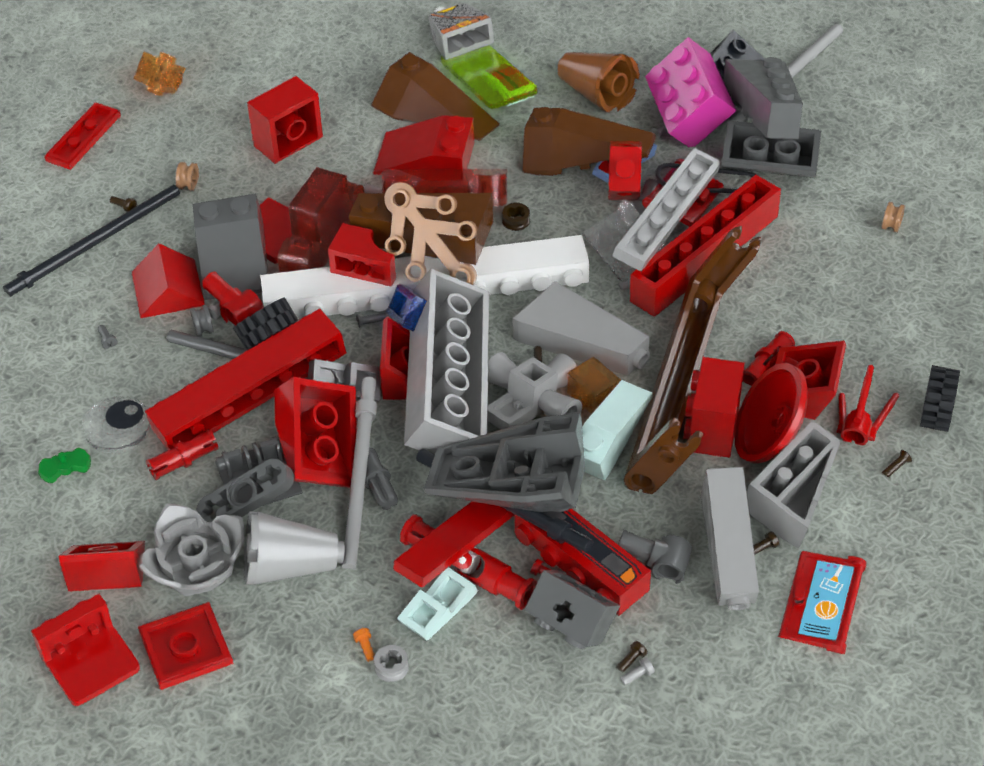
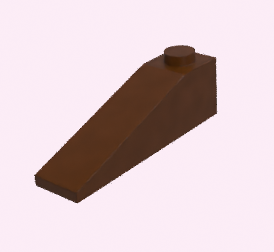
M411 52L389 66L371 104L373 108L400 121L408 120L418 123L441 115L471 117L474 121V139L479 141L499 126V123L436 67Z
M534 108L524 130L523 173L553 176L562 174V169L580 166V170L590 169V164L606 160L609 163L610 141H641V159L648 158L656 136L655 133L564 108Z

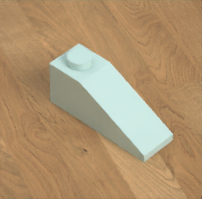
M621 380L585 421L582 427L584 472L606 480L653 397L652 392Z

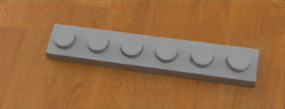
M694 148L615 247L612 257L642 272L716 175L722 161Z

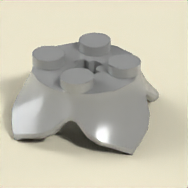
M167 503L155 524V548L146 549L141 554L139 567L156 582L169 586L183 596L211 591L232 574L233 564L244 542L243 518L225 514L217 516L212 522H207L197 511L189 507Z

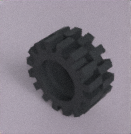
M283 297L247 317L234 326L233 329L245 349L248 350L270 338L275 333L298 321V318L286 298Z
M932 365L920 427L945 432L949 431L960 370Z

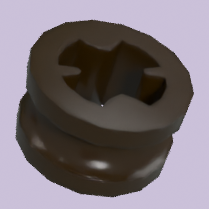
M514 202L504 206L502 209V224L507 229L519 231L525 229L530 224V210L525 204Z

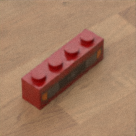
M568 509L564 512L547 511L542 513L553 519L559 517L572 524V529L592 539L594 544L588 553L566 542L563 544L549 538L546 531L514 514V532L517 539L523 545L529 546L531 544L540 552L542 559L549 566L555 567L557 565L566 575L620 605L616 613L618 616L650 591L651 570L575 510Z

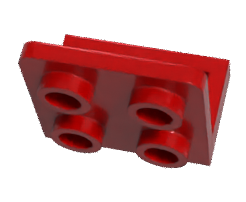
M100 594L79 602L73 608L55 618L44 621L40 626L31 630L41 659L74 706L86 703L137 674L140 670L138 660L113 626L107 604Z

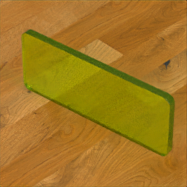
M490 45L445 60L443 56L440 57L444 67L490 109H496L538 93L537 86Z

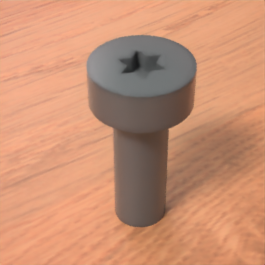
M105 325L98 326V331L102 337L101 344L104 349L118 344L115 336L109 334Z

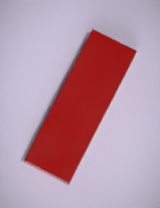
M95 102L45 154V161L71 170L121 116L120 110Z

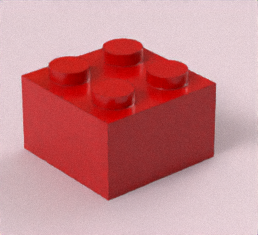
M297 76L247 102L253 145L274 164L323 137L318 93Z
M703 357L700 370H693L691 390L696 391V393H691V396L688 395L685 416L692 418L686 419L683 439L689 440L690 436L696 431L703 433L701 443L693 453L731 458L736 420L740 408L744 362Z

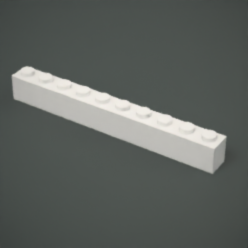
M582 235L483 247L477 264H470L477 272V280L474 286L489 291V295L501 293L512 295L517 291L532 289L543 291L555 281L562 286L567 285L570 287L589 282V259ZM411 256L395 258L396 279L392 287L331 273L330 266L260 275L264 307L285 297L298 319L311 314L319 308L326 316L336 314L348 316L355 312L367 310L384 311L391 307L405 306L406 304L407 307H411L412 298L409 294L412 293L420 281L412 282L406 277L405 269L411 263ZM425 256L424 265L427 272L432 268L444 274H450L439 258ZM414 265L411 268L412 276L420 277V267ZM459 271L456 278L466 282V273Z

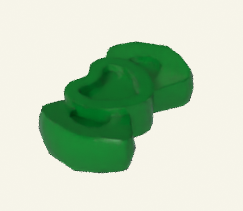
M76 448L72 452H60L52 458L42 459L39 464L38 474L45 482L54 483L61 475H69L73 471L86 473L91 467V456L81 448Z

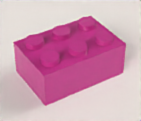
M689 37L679 46L675 47L668 56L645 75L668 133L689 148L697 146L737 111L711 54Z

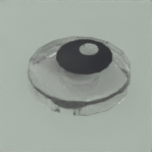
M114 396L99 401L91 406L83 417L81 427L85 442L103 454H122L132 451L138 447V444L143 439L146 440L150 434L151 425L145 413L147 407L139 400L124 396Z

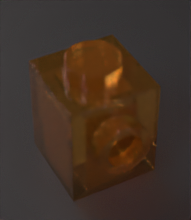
M593 356L568 372L567 393L572 398L581 401L582 410L586 409L592 414L618 385L621 379Z

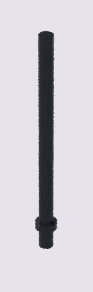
M174 184L28 272L21 271L17 274L16 279L3 286V290L11 297L26 287L28 289L31 288L37 280L180 195L178 187Z

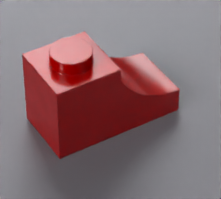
M342 223L328 248L330 272L392 287L396 279L394 254L385 252L376 246L373 230Z

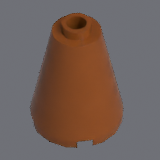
M568 52L559 60L557 66L558 76L561 80L605 112L610 113L615 107L617 111L621 110L632 101L637 89H634L633 86L635 79L639 80L638 64L632 57L625 54Z

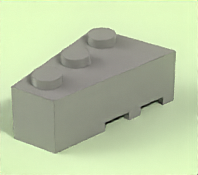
M812 420L749 484L746 491L749 514L777 536L799 549L810 525L841 441Z

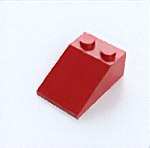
M441 115L386 132L373 174L464 184L474 146L473 118Z
M297 377L291 378L274 389L275 425L286 463L294 473V481L350 488L357 434V419L355 417L356 387Z

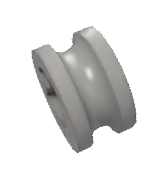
M397 645L381 647L374 656L377 676L388 682L402 679L409 669L406 651ZM390 658H396L397 663L393 665V668H386L385 663H388Z

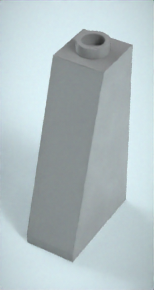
M556 281L513 317L514 340L533 347L540 346L543 350L556 354L563 353L572 359L626 376L636 368L642 369L650 357L649 336Z
M743 467L706 469L700 498L718 606L727 605L729 610H744L749 608L750 604L756 602L759 594Z

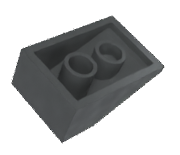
M256 193L194 203V229L202 282L209 273L215 271L232 288H238L241 292L250 289L256 294L262 293L260 275L268 274L263 216ZM203 288L205 300L215 299Z

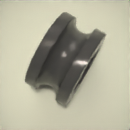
M202 305L200 310L190 308L197 336H202L204 331H208L209 334L214 333L207 305Z

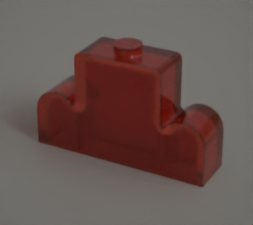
M319 167L315 168L289 204L292 236L284 240L279 250V273L325 267L329 261L328 248L342 223L350 225L349 214L359 193H365L363 185L348 181L346 175Z
M387 169L381 173L382 193H385L392 184L404 182L411 185L416 193H493V207L503 206L508 202V169Z

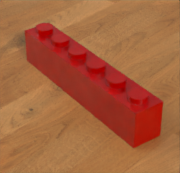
M758 175L753 176L657 252L642 272L636 269L630 274V302L651 316L656 317L686 292L691 277L729 231L735 227L742 226V233L739 239H736L734 242L742 247L778 217L781 188Z
M319 308L145 410L152 430L167 450L173 448V443L178 441L183 443L204 433L208 429L215 433L275 397L274 389L291 378H307L309 361L317 359L333 362L347 354L341 331Z

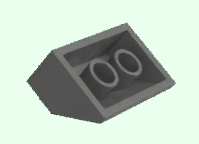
M728 120L721 166L723 169L816 178L821 130L800 128L799 139L766 138L752 123Z

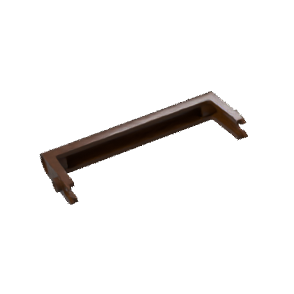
M742 226L735 227L729 231L689 280L652 392L653 397L648 404L624 476V484L630 490L639 492V489H642V493H655L701 443L703 436L701 431H696L686 443L677 442L685 417L688 395L691 396L692 393L691 381L693 370L700 369L722 296L759 251L761 237L752 239L746 248H742L739 244L734 243L742 233Z

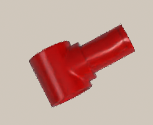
M215 271L209 273L203 279L202 287L219 301L220 313L226 323L231 322L236 326L247 317L264 308L262 301L255 292L250 289L241 292L238 288H232Z

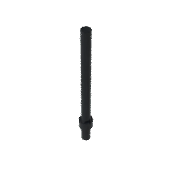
M421 449L417 453L416 460L431 468L435 454ZM500 506L546 531L549 538L560 544L566 542L585 553L590 552L593 547L594 541L575 531L572 529V524L559 517L553 519L542 512Z

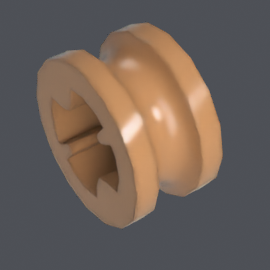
M180 162L176 171V186L181 190L184 187H188L190 191H194L199 179L198 165L191 163L190 166H187L185 162Z
M889 201L882 229L886 230L891 227L894 232L898 233L905 205L901 204L899 207H896L893 202Z

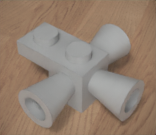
M504 352L494 354L488 361V382L508 389V393L487 405V421L502 430L529 422L543 412L547 416L581 413L582 403L580 400L556 392L557 389L575 384L579 380V370L576 363L568 355L560 353L548 365L531 357L517 366Z

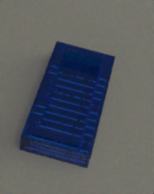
M399 283L386 312L403 328L414 332L427 300L410 287Z

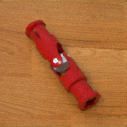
M413 514L402 527L400 542L406 546L409 544L415 545L435 528L424 523L421 516ZM476 547L452 564L457 567L454 570L459 575L495 596L501 594L514 601L515 607L520 610L527 606L538 583L533 578L525 579L514 573L510 565ZM481 556L485 563L484 570L479 577L474 578L470 574L481 567Z

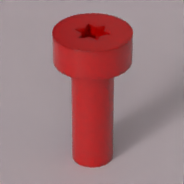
M537 558L530 573L537 576L538 573L542 575L543 570L551 569L543 566L544 561Z

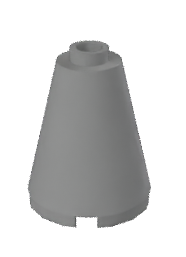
M249 511L246 525V534H248L247 545L244 548L245 584L257 585L333 571L336 569L337 563H343L345 546L344 541H338L337 533L262 512Z

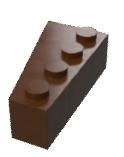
M359 193L349 214L350 225L373 230L374 243L379 248L385 249V242L391 234L393 214L385 205V193ZM398 193L395 196V201L398 205H403L406 198L404 194ZM417 193L438 197L449 194L456 199L457 207L451 214L443 215L437 209L431 208L417 209L425 219L457 223L466 220L474 222L478 231L472 240L463 241L458 236L438 235L459 262L476 265L493 224V193ZM444 198L441 201V207L443 210L449 211L452 203L449 199ZM407 217L403 238L406 241V250L404 252L412 254L414 226ZM465 224L462 226L461 232L464 236L469 237L472 234V228ZM396 239L392 240L390 244L391 249L399 251L401 248L400 242ZM426 243L425 256L438 258Z

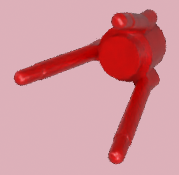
M868 365L857 409L852 410L846 415L845 394H839V424L836 433H840L842 440L851 443L854 441L855 444L863 446L868 440L875 441L878 429L899 398V394L894 393L872 424L869 413L864 410L872 382L873 365Z

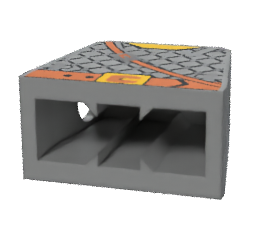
M460 3L449 8L438 7L429 15L431 37L445 60L494 43L491 17L466 3Z

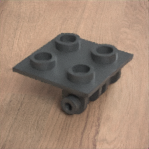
M275 436L270 440L260 442L261 447L259 448L257 443L254 442L252 443L253 450L249 451L246 445L242 446L243 453H241L240 449L221 452L222 456L216 457L215 463L223 485L269 459H278L287 465L280 439H277ZM275 470L273 472L274 478L270 481L274 484L277 483V476L280 472ZM257 480V483H259L260 485L263 483L260 480ZM293 481L291 488L287 492L264 505L302 494L299 482ZM251 485L240 489L238 493L239 503H245L251 498L253 493Z

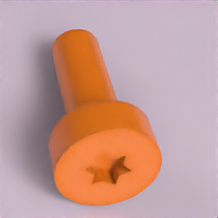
M361 628L355 631L353 638L356 643L360 642L367 662L374 660L375 654L369 642V638H371L369 629Z

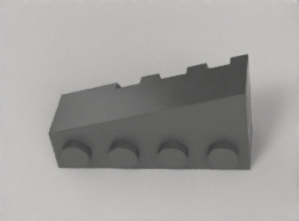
M775 57L764 58V61L725 59L723 82L734 106H742V114L753 119L752 124L766 138L799 139L803 103L786 62Z

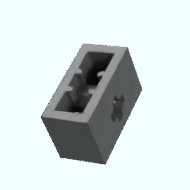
M543 570L525 611L535 616L534 622L540 627L550 631L557 629L566 635V642L579 649H585L586 647L599 646L602 643L620 605L559 570Z

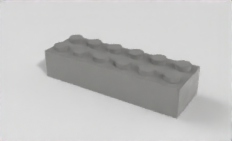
M430 268L412 292L414 298L419 300L416 304L421 306V311H417L419 308L416 304L414 309L412 307L413 304L411 305L412 317L410 320L404 445L419 451L425 449L436 454L437 448L487 434L489 291Z

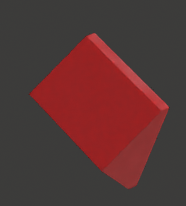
M158 243L132 271L140 318L205 305L195 259Z
M389 317L383 320L380 359L383 400H406L410 330Z
M844 340L779 348L775 365L789 363L799 368L805 376L808 388V404L805 418L815 420L836 396L846 350Z
M145 541L72 545L59 555V564L68 592L142 587L143 571L139 567V560L141 554L145 551Z

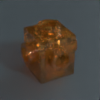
M160 51L159 56L143 52L133 79L147 85L146 90L158 96H163L164 92L174 94L182 83L186 68L176 64L177 58Z

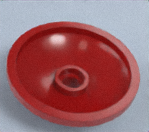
M789 363L774 365L766 370L749 389L737 415L734 435L735 448L742 459L753 464H760L773 459L798 434L803 424L808 404L807 383L804 374L799 368Z

